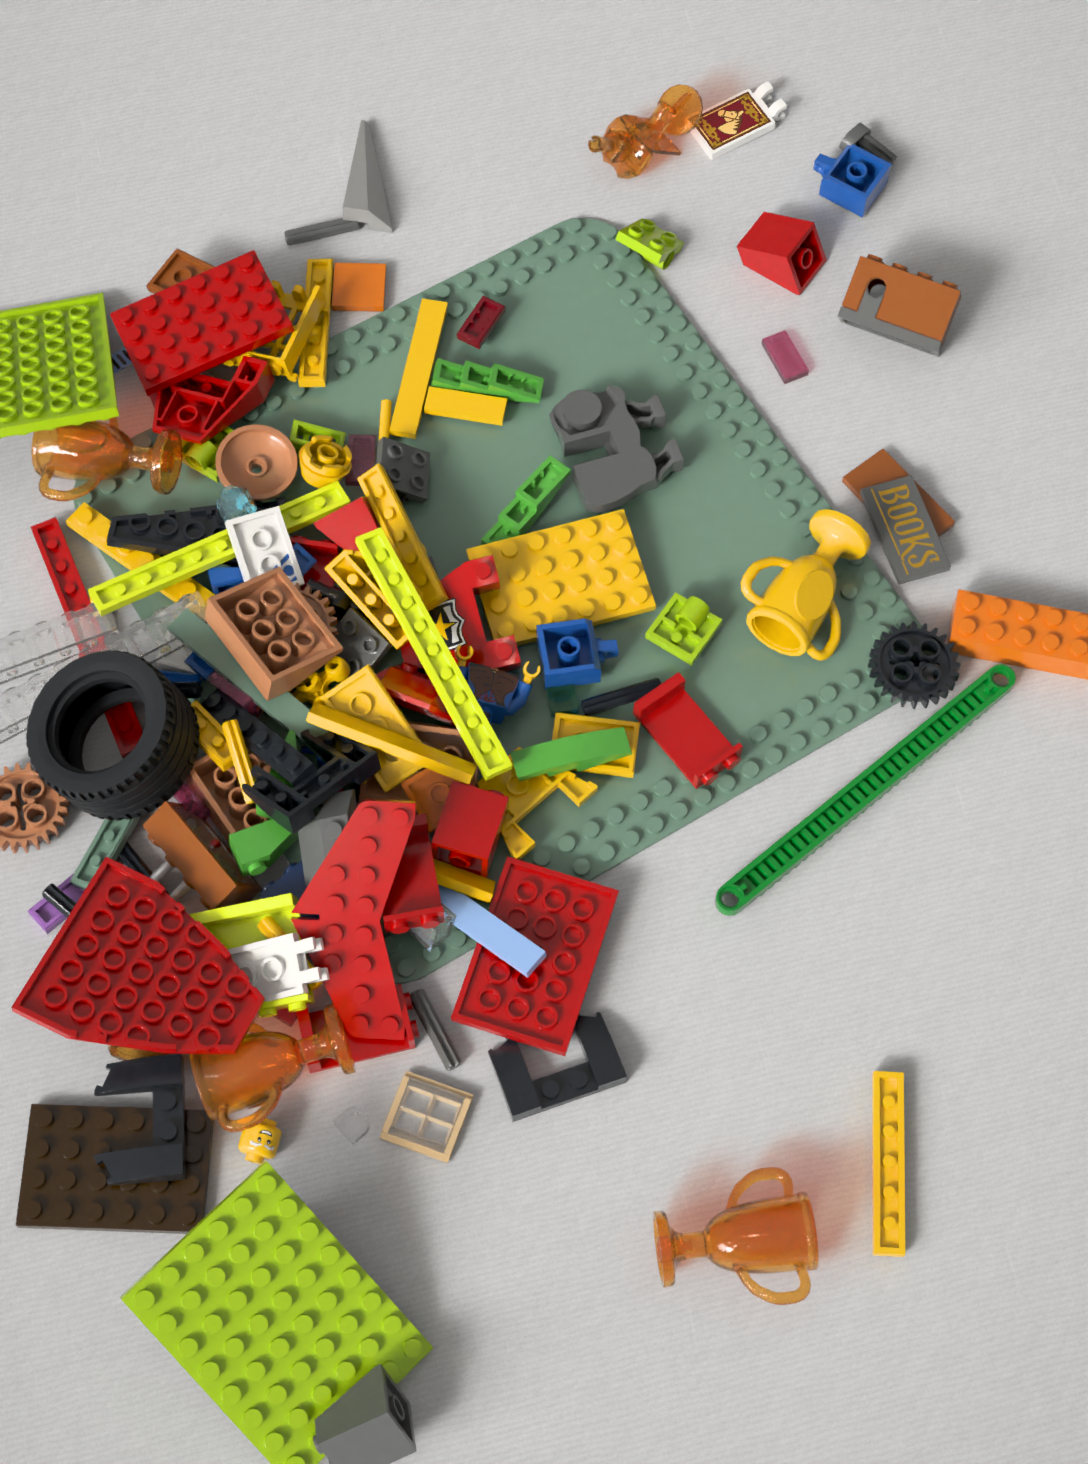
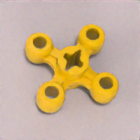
M335 656L325 664L324 671L311 674L298 684L296 690L290 694L301 703L309 701L312 707L315 703L326 706L321 696L330 691L328 685L331 682H343L350 675V667L343 658Z

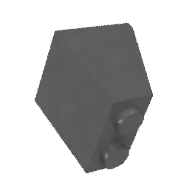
M381 1364L375 1366L315 1419L316 1434L313 1435V1442L317 1451L320 1454L324 1453L328 1458L329 1464H390L417 1452L410 1402Z

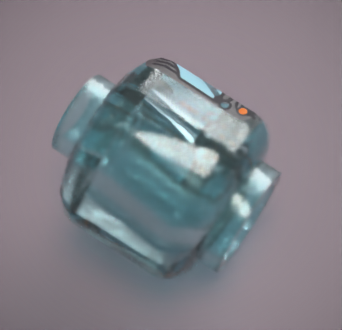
M227 486L221 490V495L216 501V507L224 522L257 511V506L245 487Z

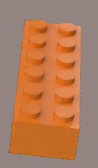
M958 589L952 606L947 644L954 643L951 652H959L961 656L1088 680V613Z

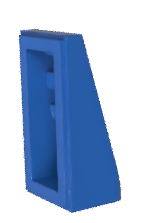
M215 567L208 569L209 580L215 595L244 582L239 567Z

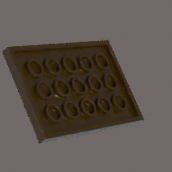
M31 1104L16 1226L18 1228L187 1234L205 1217L214 1111L185 1109L186 1180L109 1186L106 1180L111 1175L104 1163L99 1166L97 1165L94 1154L153 1146V1108Z

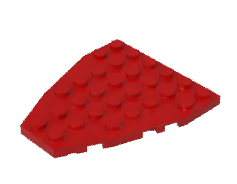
M105 857L11 1008L12 1012L67 1039L159 1053L236 1054L264 1005L265 998L256 987L252 986L249 982V977L243 969H239L227 948L199 921L196 922L185 911V907L180 902H176L168 895L166 889L159 882Z

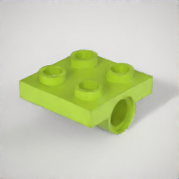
M643 218L619 230L615 239L643 255L646 261L662 270H665L670 265L674 255L681 251L684 244L674 233L664 231L657 227L653 221Z
M227 427L202 445L182 440L172 452L175 459L218 483L220 479L216 471V453L222 440L234 430Z
M675 592L645 633V638L692 666L722 625V619L710 613L708 605L700 598L690 596L687 599Z

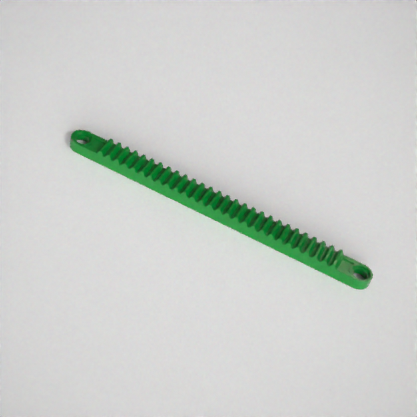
M1003 664L990 668L718 889L715 898V905L718 911L727 916L736 915L759 896H762L766 890L771 889L776 882L781 881L793 868H797L809 855L814 854L825 842L830 841L835 834H838L844 827H847L852 820L857 819L869 806H873L885 793L890 792L901 780L906 779L918 766H922L934 753L939 752L950 740L955 739L966 727L971 726L983 713H987L993 705L1006 696L1015 684L1016 676L1014 671ZM997 674L1004 675L1008 679V684L1003 686L996 684L993 676ZM726 893H732L738 898V903L734 906H726L722 901V896Z

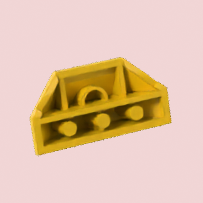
M344 549L324 569L391 644L399 650L409 641L361 552ZM411 580L413 586L415 587L418 595L420 596L423 602L424 593Z

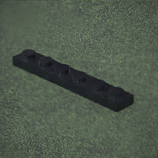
M217 688L201 703L221 726L228 720L236 719L239 723L246 749L293 787L317 770L312 761L221 689Z

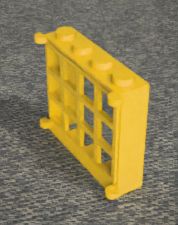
M272 280L271 284L284 309L291 310L288 316L291 323H293L297 312H302L297 324L293 325L294 332L287 345L282 344L286 337L285 335L278 338L276 343L269 342L260 346L272 349L269 356L254 353L255 349L223 364L239 366L243 356L268 361L273 375H283L288 380L296 382L298 374L292 371L319 315L327 316L330 308L325 307L327 302L321 286L315 285L309 298L304 288L300 285H295L291 292L292 294L284 293L278 281ZM279 351H283L280 358L276 357Z

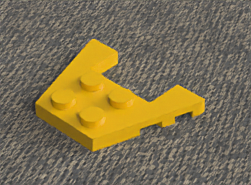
M518 747V748H516L514 751L520 750V749H523V748ZM510 754L508 755V757L513 765V761ZM514 765L507 772L487 781L483 777L477 782V788L487 791L497 790L503 793L504 796L509 797L508 810L501 836L512 858L521 860L535 847V841L517 823L553 791L559 788L578 807L583 805L598 791V786L595 783L586 782L576 777V774L570 771L550 777L545 773L519 782Z

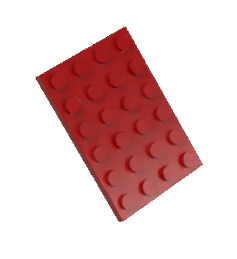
M254 250L109 313L147 396L294 332L293 325Z
M507 856L488 911L546 951L547 956L527 978L477 942L451 1016V1021L566 1056L619 890Z

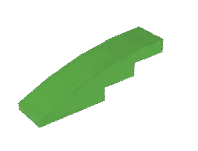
M438 358L435 363L431 385L443 389L507 398V401L539 403L544 378L496 363L493 364L492 368L470 361H465L464 365Z
M550 455L515 491L516 497L498 515V522L481 539V545L525 534L570 475L571 469Z
M620 727L568 736L510 752L517 778L521 782L545 773L550 777L575 768L580 772L632 755L625 729Z

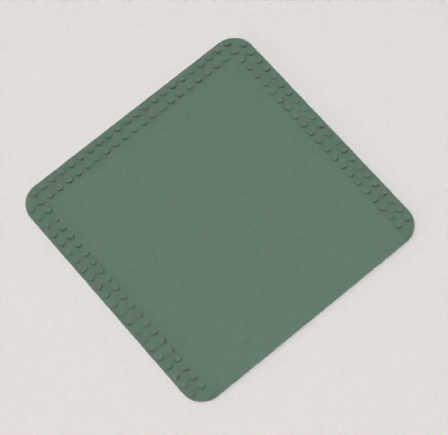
M571 218L555 224L329 338L326 387H299L298 379L296 382H292L286 376L273 375L275 381L265 401L228 427L235 430L246 425H266L279 430L289 439L291 427L295 419L345 432L346 436L343 447L347 445L351 451L352 468L339 484L351 502L360 497H366L357 478L373 468L377 463L381 401L384 399L392 402L391 425L422 298L448 302L435 363L438 358L464 365L465 361H470L492 368L493 364L496 363L544 378L539 403L507 401L503 426L424 414L423 408L416 439L389 435V439L430 452L428 500L423 504L408 500L402 503L419 540L427 550V556H432L439 580H441L468 561L466 549L481 545V539L498 522V515L516 497L515 491L551 455L571 469V473L542 514L525 534L624 509L656 604V609L593 626L595 638H601V641L616 640L619 651L618 657L605 659V663L600 664L601 682L545 690L537 641L517 646L521 668L508 672L521 675L520 680L523 681L524 665L530 661L526 671L529 674H535L540 665V673L537 678L532 679L531 684L533 687L525 706L513 716H505L502 724L491 723V727L508 756L510 752H513L518 747L526 748L552 741L556 712L586 716L581 707V701L653 678H659L662 684L679 672L686 680L684 690L732 746L739 742L743 746L741 761L730 770L724 769L713 783L708 786L703 784L695 789L640 723L633 778L569 770L576 774V777L586 782L595 783L598 786V791L583 805L578 807L562 790L557 788L518 822L517 825L535 841V847L521 861L592 881L901 702V699L897 698L891 703L892 695L890 693L881 696L883 686L874 687L877 678L869 677L872 668L868 667L869 659H872L869 657L871 649H874L875 640H880L883 631L889 634L891 626H894L899 631L902 622L905 623L907 628H911L913 621L916 622L918 629H921L922 625L868 554H866L861 559L856 560L839 557L833 566L837 579L833 600L841 618V638L835 652L827 660H815L807 652L801 656L781 654L767 647L754 636L746 623L748 612L755 604L750 602L741 591L742 576L748 567L759 559L774 556L793 561L798 557L814 554L820 544L811 534L809 529L810 519L818 510L833 509L640 255L615 240L619 230L600 220ZM485 296L506 306V312L482 347L477 349L457 339V332L481 297ZM300 356L292 371L298 375ZM433 367V371H432V375H431V379H430V383H429V386H431V387H435V386H432V385H431L432 377H433V372H434V367ZM608 385L621 388L625 392L626 401L646 403L652 396L658 394L666 413L665 427L658 428L653 426L651 428L639 429L641 447L646 448L650 454H657L664 449L669 440L676 439L684 459L683 470L679 472L671 471L656 489L640 493L628 503L618 508L604 512L586 511L572 480L573 465L606 457L608 453L605 446L564 457L559 438L550 421L549 414L552 409L573 391L587 390L602 393L608 388ZM152 428L102 452L90 460L79 473L73 491V501L76 510L85 502L110 521L115 516L142 513L150 516L165 514L164 511L175 510V513L190 511V508L234 504L237 496L229 492L220 480L217 483L175 459L172 452L182 440L154 433ZM296 453L297 472L292 484L281 495L270 500L261 501L262 503L274 502L276 498L286 497L287 503L320 489L308 484L303 479L299 453ZM254 468L252 471L254 473H260L262 470L260 468ZM314 523L288 534L289 537L303 536L308 540L332 541L318 530ZM339 546V550H340V553H341L344 549H342V548ZM98 548L115 577L130 571ZM220 564V565H217V566H215V567H236V566H230V565ZM770 566L759 571L752 582L753 591L758 596H761L783 568ZM208 570L191 577L213 593ZM335 581L334 586L339 588L340 586ZM158 591L131 604L157 647L161 650L169 632L167 626L174 620L176 615H180L185 609ZM675 592L687 599L690 596L700 598L708 605L710 613L722 619V625L692 666L645 638V633ZM479 594L474 595L486 642L493 639ZM829 612L811 641L818 650H822L830 638L831 620ZM392 645L373 670L375 674L392 666L401 665L404 662L401 649L397 650ZM900 649L894 650L898 654H905V652ZM922 651L924 654L932 656L930 651ZM323 665L315 672L320 673L324 671L325 665ZM417 670L418 672L427 675L425 670ZM895 675V677L900 680L906 679L903 675ZM201 679L200 686L203 687L201 696L204 700L219 688L249 712V698L237 688L234 689ZM331 682L328 685L329 689H333L341 682ZM294 687L290 693L294 692L296 690V687ZM309 701L302 703L309 710L312 708V704ZM634 702L589 715L591 717L639 722L633 715ZM397 705L407 721L453 726ZM266 712L262 714L251 713L281 738L286 739L288 731ZM296 738L297 750L303 754L302 743ZM303 754L314 763L318 770L317 755ZM481 771L478 782L483 778ZM353 781L344 786L343 789L344 791L355 790L358 806L361 785ZM435 830L429 833L430 844L433 839ZM501 834L487 878L496 881L494 893L507 856L512 858ZM299 838L283 853L289 864L293 862L299 863L302 860ZM466 895L487 911L489 910L491 901L487 903ZM383 915L381 916L380 922L395 984H405L420 980L473 950L477 944V941L446 919L445 922L439 923L434 928L415 927L410 928L405 933L394 934L392 932H385Z

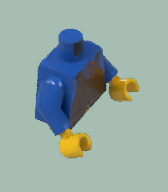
M460 644L455 648L454 656L458 660L457 665L490 725L491 723L502 724L505 716H513L525 706L533 687L531 684L532 679L537 678L540 673V665L535 674H529L526 668L530 661L526 662L523 668L524 679L522 681L520 680L521 675L472 662H469L468 666H466V660L473 655L472 646L468 647L467 657L460 655Z

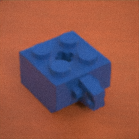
M854 144L847 145L837 159L820 153L815 159L813 170L823 177L819 195L863 218L887 185L892 164Z
M584 618L536 625V641L545 690L601 682L600 664L605 663V659L618 657L617 641H601V638H595L592 620Z

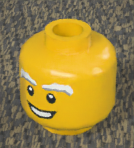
M256 1116L253 1118V1121L245 1122L238 1144V1149L246 1154L245 1160L262 1164L264 1159H273L276 1156L282 1136L281 1130L276 1127L277 1122Z

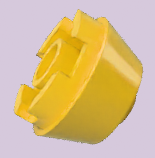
M327 435L313 436L311 441L303 445L299 451L301 475L308 484L316 488H322L336 481L340 482L352 468V454L348 446L341 447L339 444L332 442L333 437Z

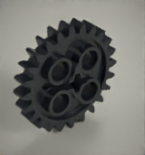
M914 621L911 628H907L905 623L902 622L899 631L894 626H891L889 634L883 631L880 640H875L874 649L870 651L869 657L872 659H869L868 667L872 668L869 677L877 678L874 683L875 688L883 686L881 696H885L888 693L892 695L891 703L898 698L901 699V707H904L907 701L911 702L913 709L916 708L918 702H921L923 707L927 708L929 700L937 705L940 697L946 699L949 693L948 690L953 691L956 684L954 681H957L960 675L957 671H959L961 663L956 662L959 652H951L954 643L945 644L947 635L944 634L938 637L936 635L938 628H934L931 632L927 631L926 623H924L921 629H918ZM900 649L904 651L905 654H898L894 650ZM922 651H930L933 655L928 656L924 654ZM895 675H903L906 679L900 680L896 678ZM923 676H930L934 681H927Z

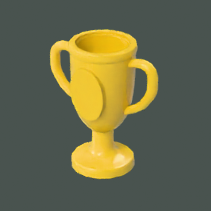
M829 509L818 510L810 519L809 529L813 538L820 544L814 554L804 555L793 561L774 556L759 559L753 562L742 576L741 591L750 602L755 604L747 614L746 623L759 641L781 654L801 656L807 652L815 660H827L833 655L840 642L841 618L833 600L837 582L833 566L839 557L849 560L864 557L870 550L871 540L863 527L851 517ZM770 566L782 567L783 569L772 580L763 594L758 596L752 589V582L759 571ZM829 612L831 620L830 638L824 648L818 650L811 641Z

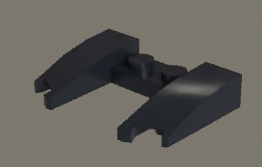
M309 729L304 730L300 733L301 738L327 761L325 765L293 788L255 765L251 769V774L257 780L252 787L248 784H242V790L267 815L294 835L316 818L313 809L352 780L361 785L381 770L378 754L375 750L365 744L329 730L324 735L318 737L311 735Z
M600 1012L596 1013V1017L579 1015L574 1029L586 1063L534 1081L531 1080L517 1041L505 1038L506 1041L496 1051H493L491 1048L488 1050L512 1122L626 1083V1072Z
M158 1055L107 1064L105 1068L109 1070V1074L103 1086H96L94 1090L95 1096L153 1093V1146L94 1154L97 1165L99 1166L104 1163L111 1175L106 1180L107 1184L112 1186L186 1180L185 1077L182 1055Z

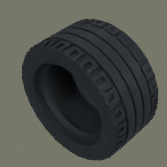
M107 650L90 653L73 660L60 669L44 685L34 701L28 719L26 745L28 756L35 772L39 774V777L48 786L93 817L120 821L137 818L154 811L165 801L171 799L183 786L193 769L198 754L200 733L197 715L190 701L166 676L144 658L138 657L133 653ZM135 701L144 702L146 712L145 726L134 749L123 760L109 768L98 771H85L82 758L83 745L95 721L107 710L119 704Z

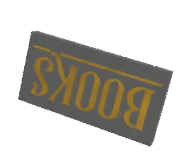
M912 475L861 489V498L898 585L950 571V562Z

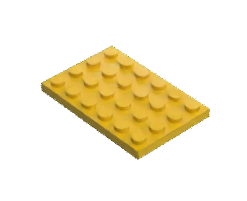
M624 509L466 549L468 561L493 555L500 580V589L479 594L493 640L514 635L516 645L519 646L536 641V625L586 618L592 620L593 626L656 609V604Z

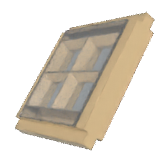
M406 1071L379 1138L448 1164L474 1095Z

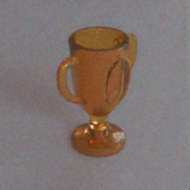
M112 417L109 419V424L96 420L85 422L81 425L57 427L54 430L36 431L32 438L31 455L34 470L41 477L39 491L42 496L54 501H70L88 494L101 481L116 479L125 475L131 468L150 471L153 489L159 494H170L175 489L179 479L183 450L180 434L177 430L173 429L162 430L157 436L153 448L135 446L129 436L119 429L117 417ZM51 478L88 481L77 488L67 491L49 488Z
M332 1003L324 1007V1027L320 1032L312 1036L296 1040L285 1033L266 1031L263 1027L253 1022L248 1031L250 1034L245 1036L236 1054H190L191 1067L198 1092L210 1120H218L221 1127L228 1132H241L257 1126L276 1108L282 1092L296 1082L305 1064L319 1059L332 1058L337 1061L344 1074L356 1073L349 1042L335 1004ZM261 1106L249 1116L237 1120H230L228 1115L241 1110Z
M759 1168L746 1174L735 1184L728 1198L726 1209L713 1217L703 1231L676 1232L670 1226L664 1211L653 1212L655 1248L663 1288L672 1287L675 1284L676 1269L682 1261L707 1257L719 1268L735 1272L743 1285L754 1296L775 1305L796 1304L804 1300L810 1293L811 1282L807 1271L816 1270L819 1262L813 1210L806 1192L793 1194L792 1179L782 1168ZM775 1179L780 1181L783 1186V1196L737 1205L738 1199L743 1192L758 1181ZM796 1271L800 1285L795 1291L774 1292L760 1286L749 1274H773Z

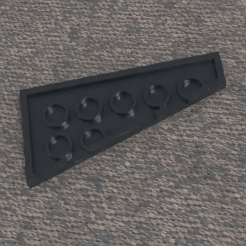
M286 497L276 498L274 502L262 503L261 501H254L257 507L253 513L286 503ZM230 503L190 508V511L175 513V510L164 511L165 514L148 516L146 513L115 516L111 520L106 540L107 546L168 555L225 530L226 520L237 518L241 515L236 506ZM233 558L227 562L222 563L224 565L239 567L236 558Z

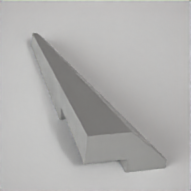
M361 120L343 203V220L368 223V230L392 233L393 226L370 125L365 120Z

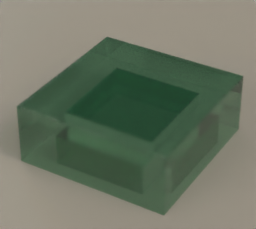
M574 684L546 688L551 718L555 717L556 713H579Z

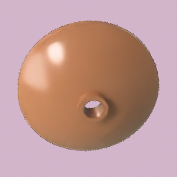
M246 425L229 433L220 443L216 453V471L223 486L233 495L239 497L244 492L241 487H245L254 501H266L281 495L294 481L297 472V454L291 441L279 430L266 425ZM254 468H260L262 471L260 473H254L252 470Z

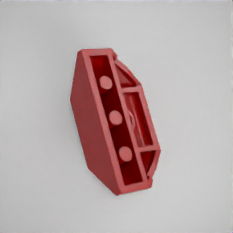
M402 662L401 665L392 666L376 674L397 705L455 726L429 676L418 672L417 666Z

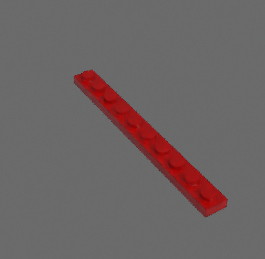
M54 517L31 526L81 656L110 650L57 518ZM131 702L119 704L104 713L123 759L134 749L143 733Z

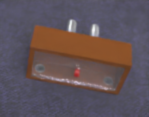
M165 801L142 825L149 833L147 835L148 839L155 846L160 847L166 854V860L151 874L150 878L160 883L173 868H178L184 875L182 877L183 881L170 894L176 902H180L191 889H194L201 896V903L208 910L250 902L262 890V887L252 875L249 874L242 877L231 850L194 806Z

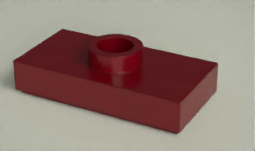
M482 296L457 332V339L480 349L506 312V306Z

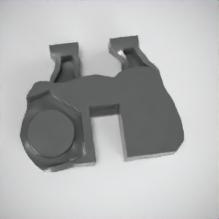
M608 385V388L602 393L576 390L569 393L555 405L549 414L551 424L559 438L564 457L605 446L608 453L606 457L573 465L572 480L586 511L604 512L618 508L628 503L640 493L656 489L671 471L679 472L683 470L684 459L676 439L669 440L664 449L657 454H650L646 448L641 447L639 429L651 428L653 426L658 428L665 427L666 413L658 394L652 396L646 403L626 401L625 392L621 388Z

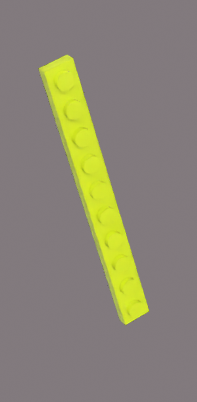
M336 481L280 505L279 508L287 532L290 534L313 524L351 503L339 482ZM227 529L89 588V596L100 615L104 616L236 558Z
M380 527L356 537L355 543L485 781L511 770L513 765L384 531Z

